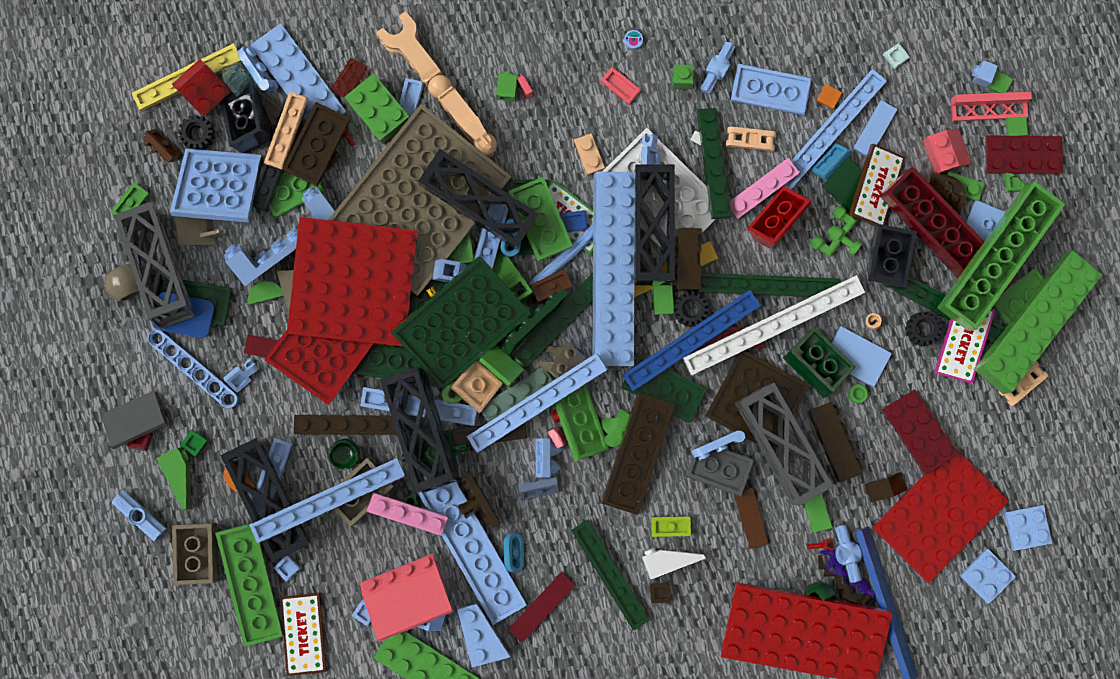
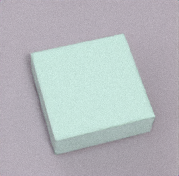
M899 43L883 54L893 69H896L910 58Z

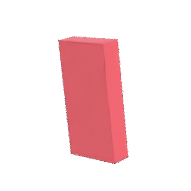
M613 67L600 80L603 85L628 105L641 92L639 87Z

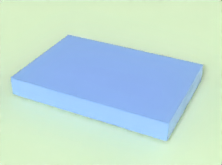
M842 326L839 327L831 342L856 366L849 375L874 387L892 353Z

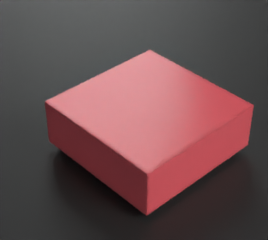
M522 75L517 78L518 85L527 99L532 97L533 90L525 76Z
M556 427L548 432L557 448L568 443L560 427Z

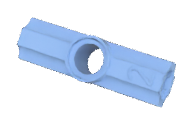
M122 490L113 499L112 504L128 517L130 523L138 526L154 542L161 538L167 530L163 524L150 514L147 508L139 504L125 490ZM138 511H141L143 514L141 521L136 518Z

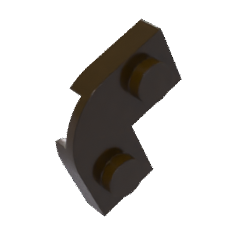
M932 171L929 184L940 195H944V200L960 215L965 200L963 184L955 177Z

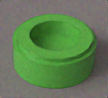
M861 384L853 385L848 391V397L853 403H863L868 398V390Z

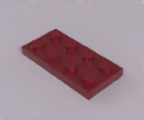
M985 136L986 174H1063L1062 136Z
M915 389L882 409L887 420L924 475L959 455Z

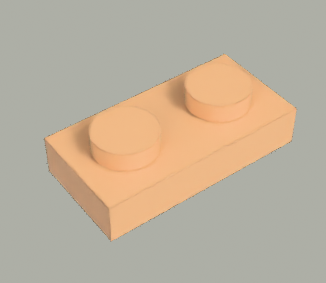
M592 133L574 139L587 175L605 169Z

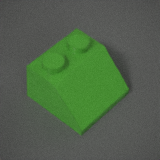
M495 345L480 358L479 362L510 388L525 371L522 368L524 364L516 357L512 360L503 351L504 347L502 345L499 347Z

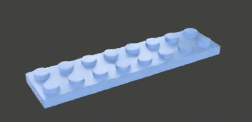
M454 482L425 493H418L428 510L448 516L442 537L492 625L527 605L506 570L505 565L475 513L467 519L462 514L458 505L463 504L467 499L458 483Z

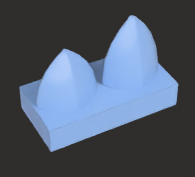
M550 438L536 439V477H550L561 469V466L554 460H551L550 457L562 452L564 447L557 448Z

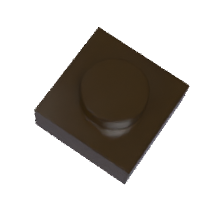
M669 582L650 583L651 604L671 602Z

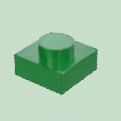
M191 430L180 446L197 457L208 440L196 431Z

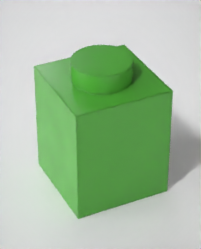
M674 65L672 70V89H691L693 85V65Z
M508 71L503 72V74L498 73L496 99L515 102L517 75Z

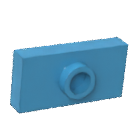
M835 143L811 169L812 173L827 181L851 155V151Z

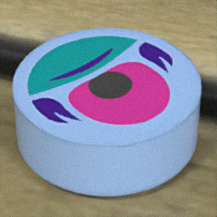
M637 30L628 31L624 37V44L630 50L639 49L643 43V36Z

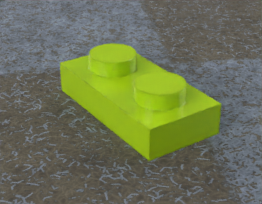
M690 516L651 517L652 537L691 536Z

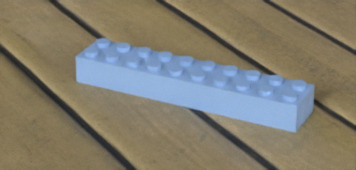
M635 172L594 173L592 356L598 353L605 366H634Z

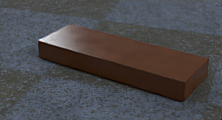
M753 488L743 490L741 497L734 495L749 549L769 544Z

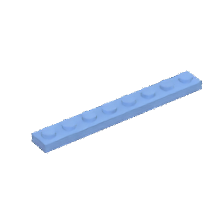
M874 69L866 75L791 160L800 174L786 183L785 187L792 189L885 84L886 80Z
M596 353L474 431L467 438L475 451L479 453L608 369L598 353Z
M396 458L249 526L256 542L259 543L400 479L405 475Z

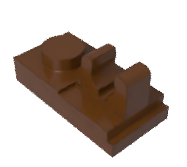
M158 128L144 133V138H146L144 145L149 146L152 144L153 149L151 152H158L168 163L180 160L184 155Z
M564 269L530 284V287L539 303L548 299L553 292L556 291L558 293L561 289L564 291L568 290L573 285Z

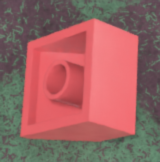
M959 129L945 130L930 135L923 140L934 172L943 174L972 164Z

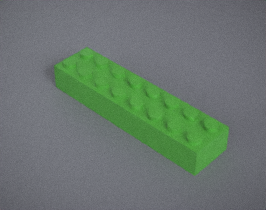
M1035 181L1026 184L937 308L967 331L976 330L1058 216L1065 203Z
M1073 250L1063 254L979 361L974 370L1002 394L1013 392L1101 278L1102 274Z

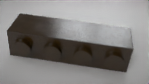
M828 402L807 411L836 481L843 482L862 474L860 470L862 469V464L854 456V445L846 437L847 429L843 422L840 423L838 418L840 413L837 406L833 405L832 402Z

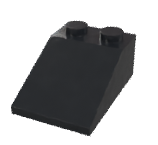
M251 82L231 92L221 100L230 147L246 154L273 139L271 122Z
M882 224L874 227L870 248L868 281L907 288L917 231Z

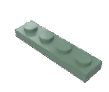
M541 367L490 400L481 411L487 422L492 421L551 383L552 379L547 371H542Z

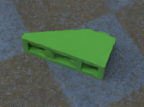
M177 447L156 459L182 510H188L191 508L190 463L188 461L191 458L187 450Z

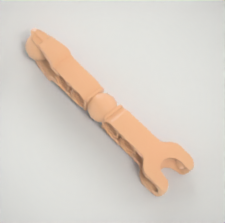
M403 12L399 15L403 24V30L399 34H389L384 28L376 32L377 36L386 50L403 55L426 84L430 94L438 98L442 107L464 136L473 143V146L488 157L493 156L497 148L495 137L485 131L479 118L454 89L450 79L442 75L440 69L417 41L418 29L408 13Z

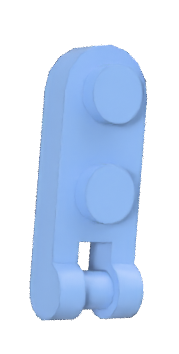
M246 46L240 48L237 52L238 56L259 88L263 91H276L278 89V82L270 78L266 72L265 65L256 57L257 54L254 49Z
M742 431L733 432L692 450L694 458L704 459L710 456L709 452L714 449L719 452L728 448L727 444L730 442L739 443L744 441L745 434Z

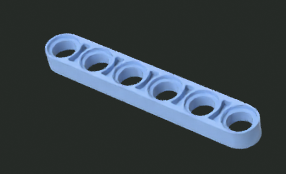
M152 330L149 333L148 342L217 402L225 408L237 406L239 403L238 395L161 330ZM157 333L162 335V341L159 344L153 342V336ZM174 345L177 348V352L174 356H169L167 349L169 346ZM184 358H190L191 365L189 368H183L181 363ZM199 370H204L206 377L199 381L196 378V373ZM213 382L220 384V390L217 393H213L210 389ZM229 394H232L235 398L232 405L225 403V397Z

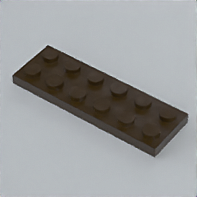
M637 392L601 500L602 504L636 515L639 514L675 404Z

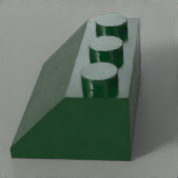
M815 326L783 357L823 398L833 393L856 367Z

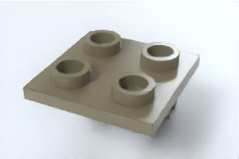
M175 216L177 245L215 246V237L227 234L226 229L213 231V219Z
M565 341L562 347H547L546 352H551V356L557 357L554 362L539 361L537 366H542V371L550 372L557 379L587 360V358L571 343ZM580 388L574 391L573 394L576 395Z

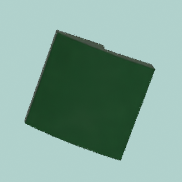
M849 158L822 185L848 213L850 212L862 170Z

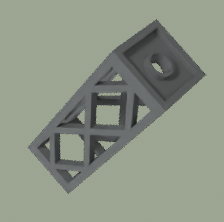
M149 202L115 214L114 217L148 319L160 330L196 317L162 216L153 203ZM141 230L136 247L133 235L134 232ZM146 232L154 237L149 256L142 251ZM158 242H160L162 247L159 263L154 260ZM141 260L146 263L144 276L141 267L143 268ZM165 260L167 262L169 271L164 268ZM151 268L156 271L152 291L148 283ZM161 276L169 281L164 301L156 296ZM175 285L177 291L176 301L170 303L172 291ZM183 307L185 311L178 313L179 308ZM166 313H168L169 315H171V316H169V317L160 319V315H163V314H166Z
M775 383L767 384L734 403L792 505L800 506L834 487ZM768 395L772 402L768 401L764 397ZM757 404H758V422H757ZM763 408L778 416V436L763 428ZM783 422H784V440H783ZM789 433L797 447L789 443ZM768 440H769L770 442H772V443L778 445V446H777V456H776L774 450L772 449L770 443L768 442ZM782 448L784 449L783 466H782ZM789 452L803 460V481L788 473ZM808 466L810 468V485L808 484ZM793 484L802 490L797 492Z

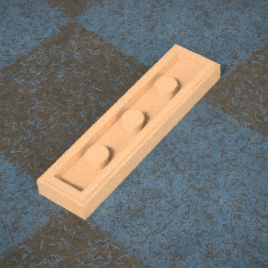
M289 92L264 161L266 165L283 169L307 106L308 97Z

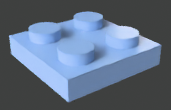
M1044 505L1004 512L1013 551L1052 544Z
M987 548L959 575L987 604H990L1016 577Z

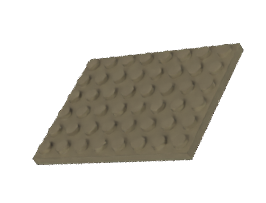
M422 104L419 105L328 219L416 230L417 238L411 292L416 296L421 293L432 279L435 261L439 259L446 260L475 224V222L419 186L418 180L438 150L442 149L500 189L511 178L507 172ZM445 162L441 165V167L453 168ZM434 176L430 184L441 190ZM441 176L450 195H472L464 177ZM474 182L480 196H495ZM460 203L477 215H482L476 203Z

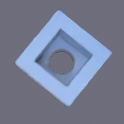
M983 60L974 67L972 72L974 79L972 82L988 87L992 83L998 66Z

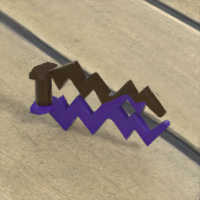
M821 550L819 552L823 555H829L830 562L825 564L822 555L818 556L819 570H824V577H835L836 590H842L841 599L853 604L866 606L874 598L875 593L869 590L867 580L851 583L849 579V583L842 584V577L849 576L847 570H843L842 564L835 559V550ZM830 565L835 566V570H830ZM849 585L850 588L858 587V593L864 592L860 600H857V594L849 595Z

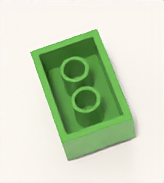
M374 73L344 97L383 145L394 137L410 118Z

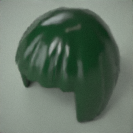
M340 439L334 442L328 450L329 462L336 469L349 470L358 464L360 451L358 445L353 440Z
M825 582L809 584L804 591V595L820 597L823 601L826 599L836 600L837 598L836 591Z

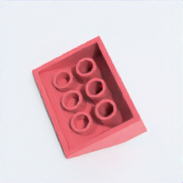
M433 554L360 583L363 599L378 642L453 612L440 567Z

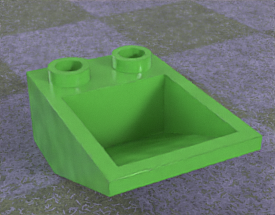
M502 251L496 253L492 268L522 303L534 297L532 290L510 259ZM520 290L525 292L521 296H518V292Z

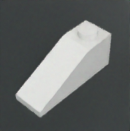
M655 548L644 551L645 555L641 556L650 579L706 559L704 554L656 550Z

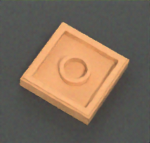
M477 360L461 373L450 388L480 413L503 385V382Z

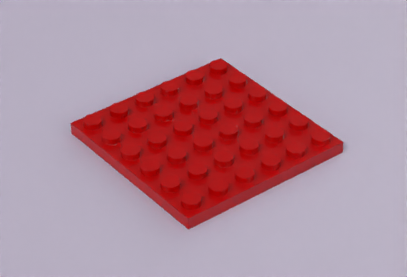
M299 217L287 334L403 346L391 333V330L408 317L417 231Z

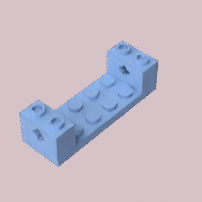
M311 187L303 193L302 200L314 215L313 218L328 220L335 212L317 187L314 189ZM293 228L286 234L287 237L282 241L280 239L275 241L267 252H260L255 257V261L252 260L240 243L237 246L233 244L225 250V262L243 285L246 286L296 249L298 229Z

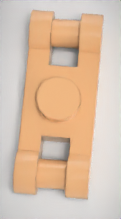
M740 127L727 128L729 137L726 140V147L768 152L775 151L773 142L776 139V132ZM736 135H742L741 141L736 140ZM761 137L766 138V143H761Z
M1037 361L1015 388L1018 392L1016 395H1013L1012 392L1002 394L998 391L1001 396L1007 398V403L1010 406L1019 402L1049 376L1046 371H1042ZM1032 372L1037 376L1035 379L1031 376Z

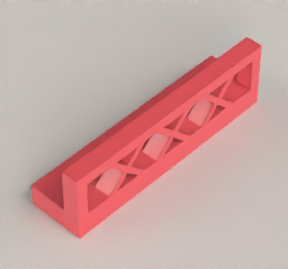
M1031 92L955 95L951 99L952 121L995 120L1008 117L1028 118L1027 102L1032 99ZM1014 104H1022L1023 114H1016L1010 108ZM982 105L987 112L979 116L973 111L974 108ZM995 105H1001L1006 111L1002 115H997L992 108ZM956 106H963L969 112L965 116L957 117Z

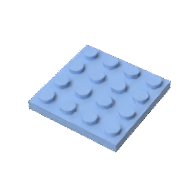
M185 149L170 210L171 216L249 222L262 162L261 155Z

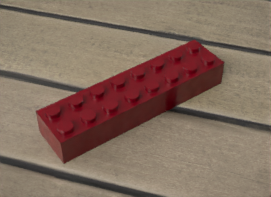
M913 166L905 170L879 195L912 231H917L919 239L957 278H959L984 243V240ZM1017 275L1013 277L1003 293L1019 278Z

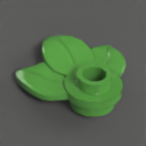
M620 409L616 419L605 418L601 421L603 430L608 434L603 440L606 445L610 447L620 445L630 416L626 411Z

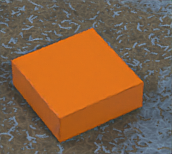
M825 84L816 102L833 110L842 92Z

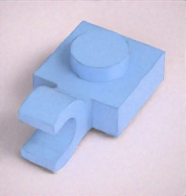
M650 134V137L645 135L642 137V143L645 146L642 147L641 164H660V150L656 149L657 135Z
M250 358L245 362L242 369L237 366L223 379L238 393L252 381L249 376L254 374L259 368Z

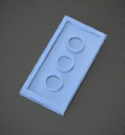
M738 64L730 101L804 116L812 78Z

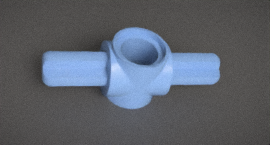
M725 42L719 55L712 57L706 68L707 77L701 86L703 92L711 93L717 80L723 79L730 66L728 60L735 49L732 43Z
M847 526L836 527V532L840 545L837 546L835 551L837 561L842 566L846 565L851 583L861 581L857 562L861 560V549L858 544L851 542Z

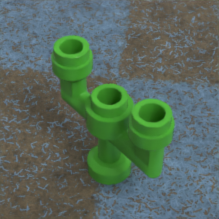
M838 205L832 215L837 220H842L846 224L843 228L833 224L827 234L833 240L830 246L824 242L822 237L817 235L809 243L812 248L822 251L828 257H831L838 248L839 242L850 248L849 253L851 255H854L862 245L860 241L853 242L845 236V234L850 232L857 220L849 216L844 207Z

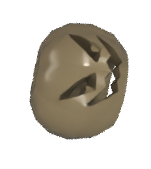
M124 264L111 270L105 277L104 285L106 292L114 300L121 302L140 294L130 264Z

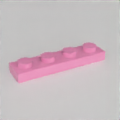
M787 158L730 201L731 211L739 219L799 175L800 172L791 160Z
M373 492L367 508V512L440 536L448 519L446 515Z

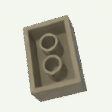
M366 458L341 483L378 466L371 458ZM393 482L340 505L334 508V510L352 527L368 513L367 508L373 492L386 496L396 485Z
M217 523L172 525L173 585L218 582Z

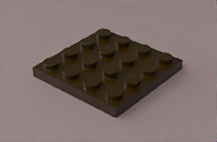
M744 350L737 354L705 417L733 432H744L746 439L757 444L734 403L767 384L775 383L794 415L809 384ZM768 395L764 397L768 401L772 402ZM757 404V422H758V404ZM763 408V428L778 436V416ZM768 440L772 449L775 451L778 445Z

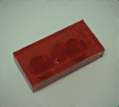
M350 57L331 90L344 98L357 87L367 71V67Z

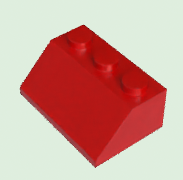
M783 186L749 225L747 230L758 243L767 248L774 247L812 202Z

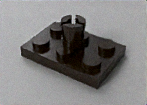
M468 473L463 476L465 479L462 482L467 492L472 491L474 495L468 501L458 505L464 517L467 519L472 514L483 510L485 515L482 517L487 526L492 525L494 528L501 523L473 474Z

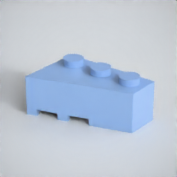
M478 602L457 609L472 667L511 657L510 652Z

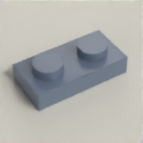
M547 477L537 482H525L518 486L522 501L559 493L556 477Z

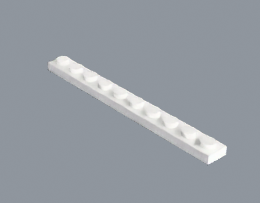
M856 275L684 357L683 360L692 376L865 293Z

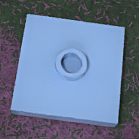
M975 200L966 223L985 242L1005 212Z

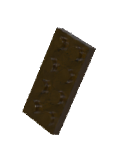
M315 102L282 170L318 187L351 121L350 117Z

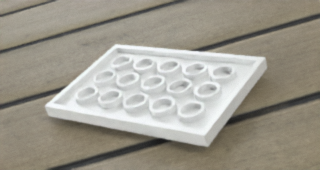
M646 128L602 172H634L635 165L641 164L642 147L645 146L642 143V137L644 135L650 137V134L653 133ZM658 139L656 149L660 150V164L675 165V235L678 228H702L703 233L716 220L711 219L707 186ZM641 180V190L647 180ZM663 180L667 187V180ZM652 184L643 199L656 218L664 202ZM667 210L658 223L666 237ZM640 213V229L646 234L649 226ZM652 233L650 238L661 248L660 244L658 243L657 239Z

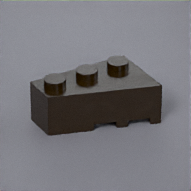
M678 228L676 232L675 281L672 286H675V291L698 292L700 290V253L702 250L700 234H702V228Z

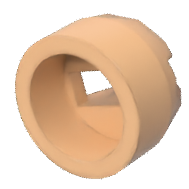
M872 313L867 316L865 323L869 329L875 330L880 327L882 319L878 314ZM875 320L878 321L877 323H875V324H873V325H870V324H869V323H872V322L875 321Z

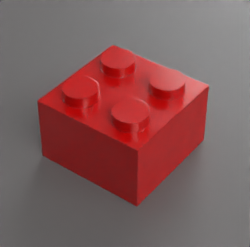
M201 59L195 62L172 84L203 117L231 92Z

